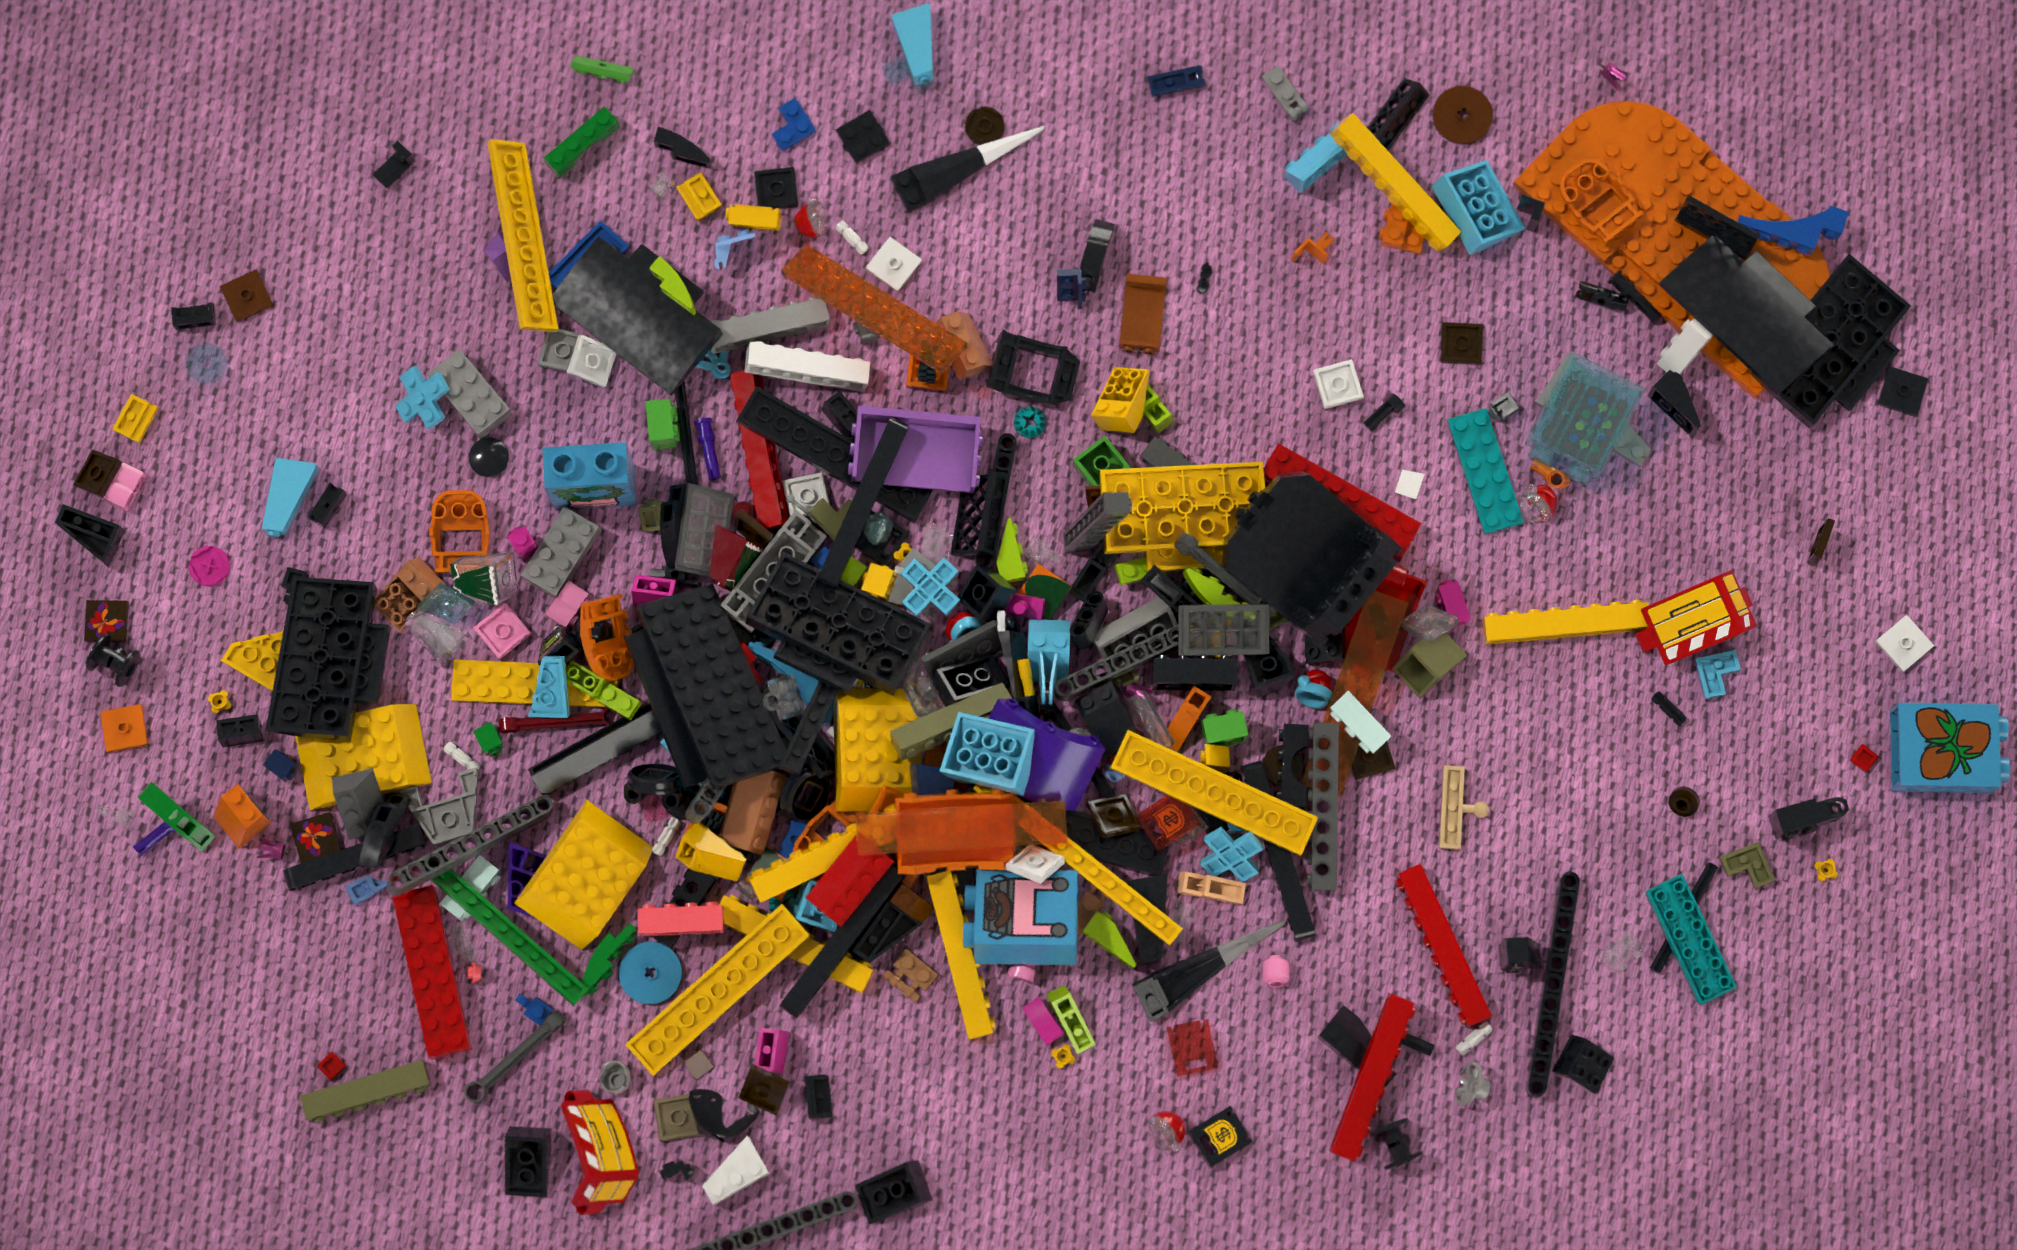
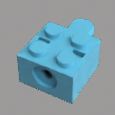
M813 880L803 882L792 915L799 922L829 932H835L838 924L805 898L817 882Z

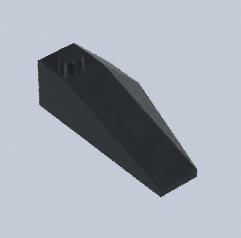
M1235 615L1231 618L1233 627H1239V616ZM1255 617L1253 621L1244 619V627H1257V618ZM1238 631V632H1235V633H1236V636H1237V639H1238V642H1239V631ZM1244 631V647H1257V631ZM1270 636L1269 654L1243 655L1257 698L1277 692L1295 677L1289 657L1285 652L1283 653L1275 640Z
M1343 1005L1317 1038L1359 1071L1372 1036L1361 1019ZM1394 1070L1392 1072L1390 1079L1386 1078L1384 1084L1385 1087H1387V1085L1396 1075Z

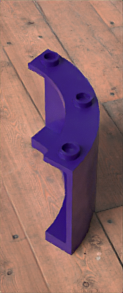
M1012 698L997 699L988 719L1035 730L1029 779L1024 795L1018 796L1038 804H1042L1043 801L1052 803L1053 808L1076 811L1106 748L1095 736L1074 734L1057 728L1053 723L1040 720L1023 709Z

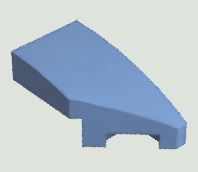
M370 876L362 877L345 886V890L353 905L356 906L386 889L387 881L376 880Z

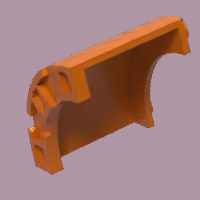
M958 789L946 790L945 794L916 796V793H904V797L895 798L898 874L916 875L936 872L939 869H946V871L966 870V868L1006 870V864L1015 857L1013 793L992 789V792L959 793Z

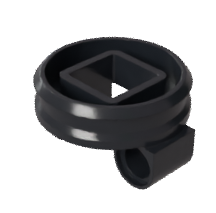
M805 761L799 776L791 774L786 780L775 813L796 822H807L813 819L824 809L830 795L828 777L819 779ZM807 784L813 785L804 804H799L798 801Z
M643 764L633 767L628 772L629 780L624 784L623 795L624 799L630 804H637L647 797L648 794L662 795V805L664 808L673 811L687 800V788L684 789L675 766Z

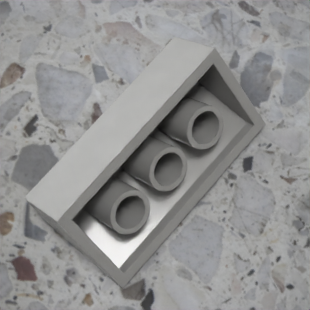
M1157 597L1099 629L1092 643L1103 660L1178 624L1171 608L1162 599ZM1173 634L1170 636V639L1176 642L1178 641V635ZM1159 643L1151 645L1154 650L1159 651L1162 649V645ZM1139 651L1133 653L1136 659L1144 657L1143 653ZM1122 660L1114 662L1116 667L1125 665Z

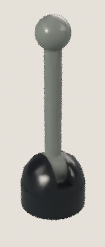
M793 495L787 497L789 503L796 505L811 518L810 521L813 526L820 531L823 530L808 514L809 511L798 503Z

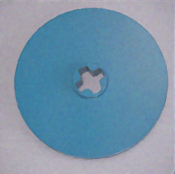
M643 942L632 947L623 957L619 968V979L622 988L630 998L642 1004L653 1005L666 1001L677 991L682 979V967L679 958L672 949L658 942ZM647 968H649V969H651V970H652L653 968L656 969V970L654 971V974H655V977H654V978H652V977H650V976L647 977V978L645 977V975L647 974V972H646V969H647Z

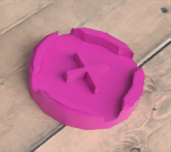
M204 546L192 554L188 569L191 577L197 583L203 586H215L226 579L230 571V561L222 549Z

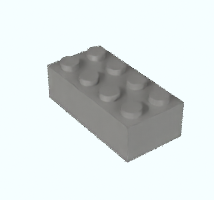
M460 349L428 373L430 378L435 373L441 372L450 388L444 394V397L479 439L487 436L513 415L509 407Z
M564 506L522 572V579L556 599L565 584L571 581L601 533L599 526Z

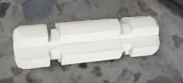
M843 220L836 225V230L843 234V237L853 247H856L859 254L862 255L869 249L868 245L851 228H848V225Z
M448 742L443 750L448 755H452V758L463 767H467V770L473 768L479 770L480 765L474 760L472 761L462 750L457 749L452 742Z
M674 817L670 818L667 823L668 827L664 828L657 840L658 843H655L652 852L658 856L663 855L666 850L665 846L669 845L676 833L675 830H678L681 822Z
M1484 1021L1479 1025V1029L1476 1028L1464 1038V1042L1461 1041L1456 1045L1457 1051L1461 1055L1469 1052V1048L1472 1049L1485 1038L1484 1035L1487 1036L1492 1032L1493 1029L1490 1024Z

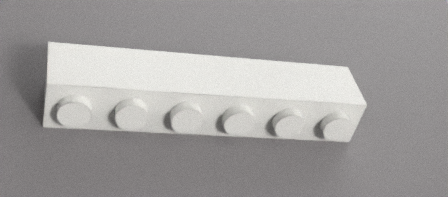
M756 341L750 342L747 348L744 372L864 392L869 381L870 362L864 361L861 358L850 359L842 355L832 356L819 351L808 352L801 348L790 349L782 345L773 346Z

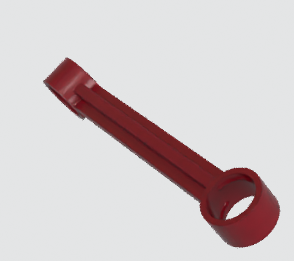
M605 708L603 712L570 714L568 718L498 719L499 733L605 724L607 726L610 723L605 720V716L612 710Z

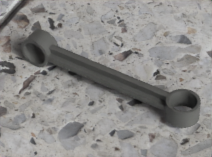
M1187 533L1179 535L1174 546L1180 553L1192 556L1249 604H1259L1260 601L1265 602L1198 546V541L1193 536ZM1269 605V616H1271L1275 609Z
M560 1010L553 1012L537 1030L480 1081L470 1082L464 1091L467 1100L473 1103L482 1102L486 1098L489 1088L547 1036L555 1032L567 1021ZM474 1084L480 1085L483 1088V1095L477 1100L471 1099L469 1096V1090Z

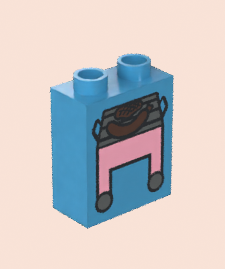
M977 870L976 885L965 886V911H975V922H964L963 947L974 948L975 963L1077 965L1078 870H1056L1041 884L1008 870Z

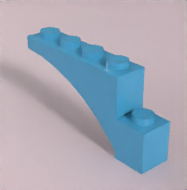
M750 642L748 648L755 657L775 669L778 673L785 674L807 707L819 680L774 659L777 649H768L761 642ZM833 703L822 724L827 727L830 726L833 718Z

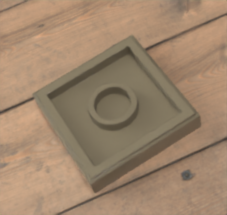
M689 1094L653 1100L660 1142L701 1135L697 1132L689 1103Z

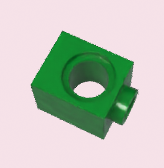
M492 722L473 731L486 756L489 754L490 756H495L502 751L501 748L505 747Z

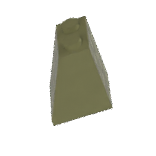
M1439 625L1411 647L1392 670L1420 699L1466 658L1467 654Z

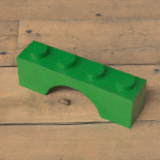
M604 106L544 157L546 165L558 178H561L575 166L579 157L589 147L599 141H604L620 128L618 120Z

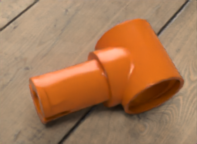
M1536 458L1533 461L1535 464L1530 466V469L1543 476L1544 480L1552 488L1564 489L1570 484V476L1567 472L1560 471L1554 466L1550 467L1539 460V458ZM1558 474L1562 477V482L1559 485L1555 482Z

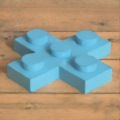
M413 366L399 377L408 393L406 397L395 405L403 422H409L417 415H420L426 428L432 429L445 419L437 400L447 393L450 388L441 372L435 373L425 380L419 367Z
M944 557L930 572L914 558L900 573L914 587L902 601V604L916 617L930 603L946 616L960 602V599L946 587L959 571Z
M1222 827L1205 836L1204 842L1214 852L1202 858L1200 865L1210 876L1216 877L1230 869L1241 882H1244L1259 873V867L1250 857L1262 851L1263 844L1251 831L1236 840H1233Z

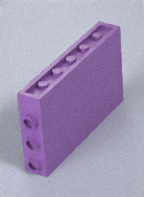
M858 405L856 424L852 423L851 436H855V442L850 444V455H853V463L849 462L848 475H852L851 482L861 483L890 417L908 424L909 428L883 485L974 493L975 487H979L980 475H976L977 467L980 468L981 455H978V448H982L983 436H979L981 417Z

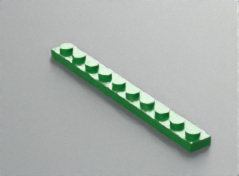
M430 862L428 864L432 868H436L439 866V864L436 862ZM453 869L431 879L435 885L572 1006H575L588 992L589 989Z

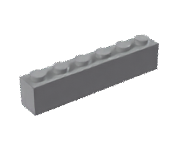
M812 297L801 303L795 301L784 307L773 306L763 312L753 311L746 316L740 317L735 315L730 317L729 320L711 321L723 333L711 348V353L715 354L745 347L750 342H766L829 327L830 317L824 297Z

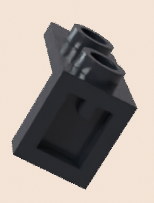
M398 140L392 145L395 153L373 173L374 178L385 188H389L415 162L412 153Z

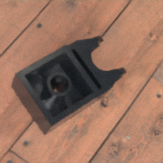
M1840 797L1816 802L1814 798L1776 809L1768 817L1775 838H1782V841L1795 838L1794 836L1799 835L1798 833L1800 832L1802 835H1807L1819 829V826L1836 822L1848 812L1849 806L1847 800ZM1837 801L1844 805V811H1842L1841 804L1836 803ZM1832 806L1838 809V813L1833 811Z

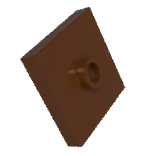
M257 269L220 286L237 323L274 306Z

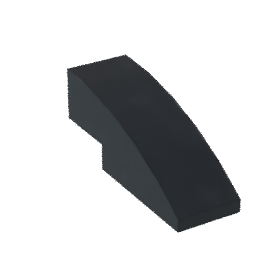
M662 127L657 128L654 138L655 147L671 151L673 160L711 169V159L693 142L671 130Z
M1102 540L1072 584L1073 587L1069 593L1084 602L1086 596L1096 589L1120 553L1105 554L1104 540Z
M1156 565L1141 579L1147 587L1177 613L1178 605H1202ZM1196 612L1190 613V619L1196 614Z

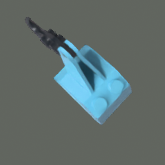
M1029 619L1028 658L1033 675L1032 681L1039 682L1040 716H1042V721L1050 722V716H1053L1055 684L1069 674L1070 621ZM1045 682H1050L1049 690H1045Z

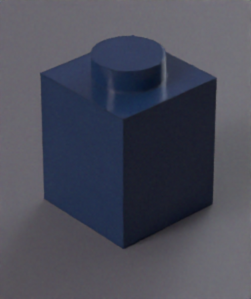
M276 748L263 764L265 768L285 783L287 780H292L298 772L296 770L298 765Z

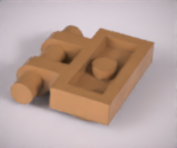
M907 949L893 963V966L899 971L893 974L888 970L884 974V977L889 980L891 986H896L904 993L903 995L906 998H911L915 1002L921 997L915 990L920 987L926 991L938 976L936 972ZM903 975L913 981L910 986L901 980Z

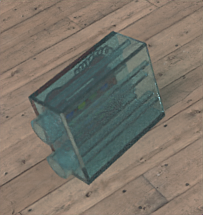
M1571 352L1526 439L1525 445L1531 447L1528 456L1545 466H1550L1553 459L1568 466L1565 475L1578 483L1587 485L1590 478L1598 481L1646 388Z

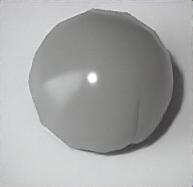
M610 1060L602 1065L603 1069L599 1079L604 1090L611 1094H620L629 1087L631 1073L626 1065L614 1060ZM616 1075H619V1076L612 1082L613 1077L616 1076Z

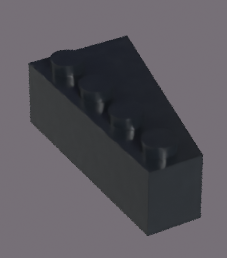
M1168 874L1126 881L1127 885L1165 914ZM1132 917L1141 966L1162 962L1163 940Z

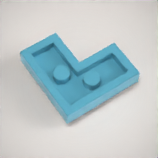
M1736 650L1694 660L1705 700L1725 695L1726 691L1721 675L1741 670Z

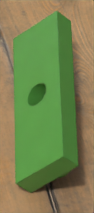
M577 55L571 62V69L576 70L579 74L592 73L596 74L598 78H615L617 82L621 83L629 81L634 74V68Z

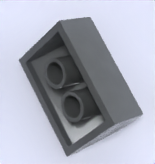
M373 768L332 778L333 795L349 840L366 835L369 823L379 802L385 803Z

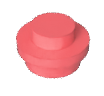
M472 962L471 966L467 967V979H471V983L481 980V964Z

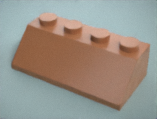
M771 771L734 783L719 838L724 839L730 847L763 856L786 775Z

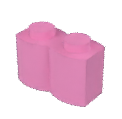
M122 463L103 499L122 510L128 511L147 476L144 472Z
M568 581L547 610L546 616L559 625L573 628L579 620L577 615L581 611V603L591 601L589 600L590 594Z

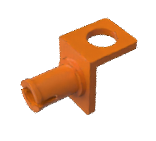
M1325 232L1316 242L1308 237L1293 253L1290 260L1293 262L1306 249L1324 264L1329 256L1324 250L1334 242L1333 236L1331 235L1328 238L1327 236L1330 233Z

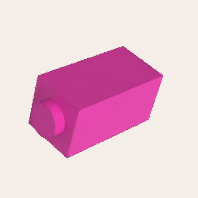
M525 526L514 528L510 531V535L507 536L522 562L533 556L538 548Z
M1452 580L1441 582L1436 590L1435 599L1437 604L1442 606L1443 612L1441 617L1443 623L1448 624L1449 629L1469 623L1471 618L1459 582H1452Z

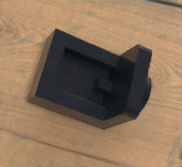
M674 1161L662 1165L663 1169L659 1171L663 1180L683 1172L688 1183L692 1181L690 1176L694 1175L690 1164L685 1165L684 1161L678 1163Z

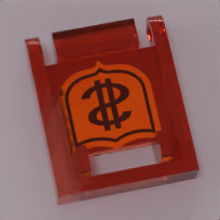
M1169 795L1164 796L1136 815L1158 851H1161L1200 825L1198 820L1190 823L1196 816L1188 804ZM1152 819H1154L1162 832L1158 837H1155L1147 824Z
M1208 1019L1203 1020L1205 1027L1201 1029L1199 1020L1175 1025L1176 1034H1172L1171 1026L1166 1027L1177 1077L1218 1069ZM1205 1058L1206 1066L1186 1070L1185 1062Z

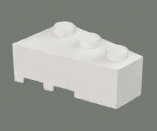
M1695 318L1692 321L1688 319L1680 328L1683 330L1682 333H1676L1670 340L1672 344L1670 348L1666 346L1659 354L1662 358L1658 361L1657 365L1664 371L1668 372L1671 370L1681 375L1700 353L1705 344L1712 339L1713 335Z
M748 1135L703 1185L714 1206L770 1174Z

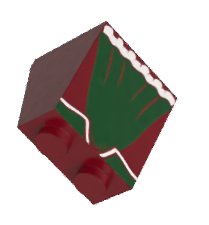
M717 524L715 527L709 576L716 580L714 584L731 592L760 556L764 548Z

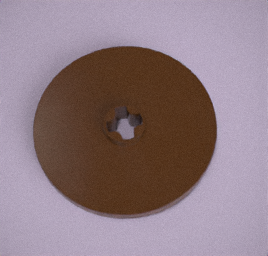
M1455 86L1447 89L1437 98L1432 116L1435 128L1446 140L1456 144H1470L1480 140L1488 132L1493 120V110L1490 101L1481 91L1469 86ZM1461 110H1464L1465 114L1468 115L1464 119H1461V116L1457 114L1461 113Z

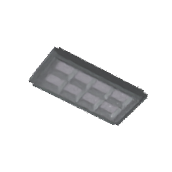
M687 483L675 562L676 571L713 579L709 576L715 527L718 524L730 530L734 499L732 493Z
M1269 604L1178 605V655L1269 654Z

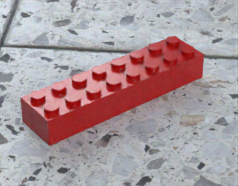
M1279 443L1263 468L1265 488L1276 475L1298 470L1310 474L1366 523L1383 531L1399 544L1402 550L1400 554H1394L1393 559L1399 563L1422 524Z
M429 885L410 890L401 896H392L428 1058L432 1060L472 1050L436 887Z

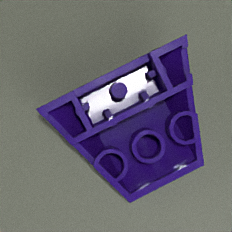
M509 842L507 909L533 917L514 904V902L547 855Z

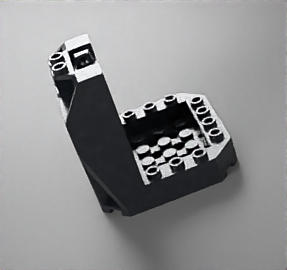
M1298 470L1276 475L1265 489L1259 492L1253 491L1247 499L1249 501L1247 508L1240 507L1234 514L1236 517L1234 527L1223 541L1222 566L1302 633L1323 645L1328 640L1326 637L1328 634L1332 633L1335 636L1341 632L1390 573L1397 562L1393 559L1394 554H1400L1402 547L1386 533L1366 523L1310 474Z

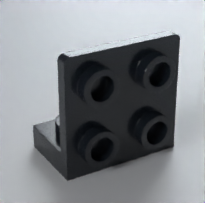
M1571 1034L1552 1071L1560 1076L1570 1078L1589 1092L1596 1094L1614 1057L1588 1039Z

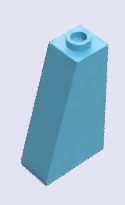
M923 4L892 14V24L914 85L928 83L934 79L930 4Z
M283 458L275 459L262 529L267 533V536L279 538V535H286L319 472V467L316 463Z

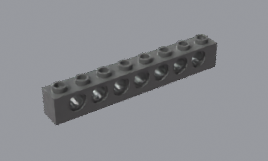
M1128 492L1103 493L1063 532L1065 552L1090 551L1132 510V500L1129 498Z
M1313 723V727H1309V740H1313V748H1309V761H1313V769H1309V781L1313 782L1312 790H1308V802H1312V811H1308V813L1318 817L1308 839V844H1312V852H1308L1307 865H1311V873H1307V886H1311V890L1337 891L1339 723ZM1325 738L1329 741L1330 746L1327 750H1321L1318 747L1320 739ZM1321 759L1327 760L1329 762V769L1321 771L1317 766L1318 761ZM1320 780H1326L1329 783L1327 791L1321 792L1318 790L1317 783ZM1326 801L1329 805L1328 811L1325 813L1319 812L1317 809L1318 802ZM1322 821L1326 822L1329 826L1327 833L1324 834L1317 831V824ZM1321 842L1328 845V852L1324 855L1319 854L1316 850L1317 845ZM1324 863L1327 865L1328 872L1326 875L1321 876L1316 872L1318 864Z

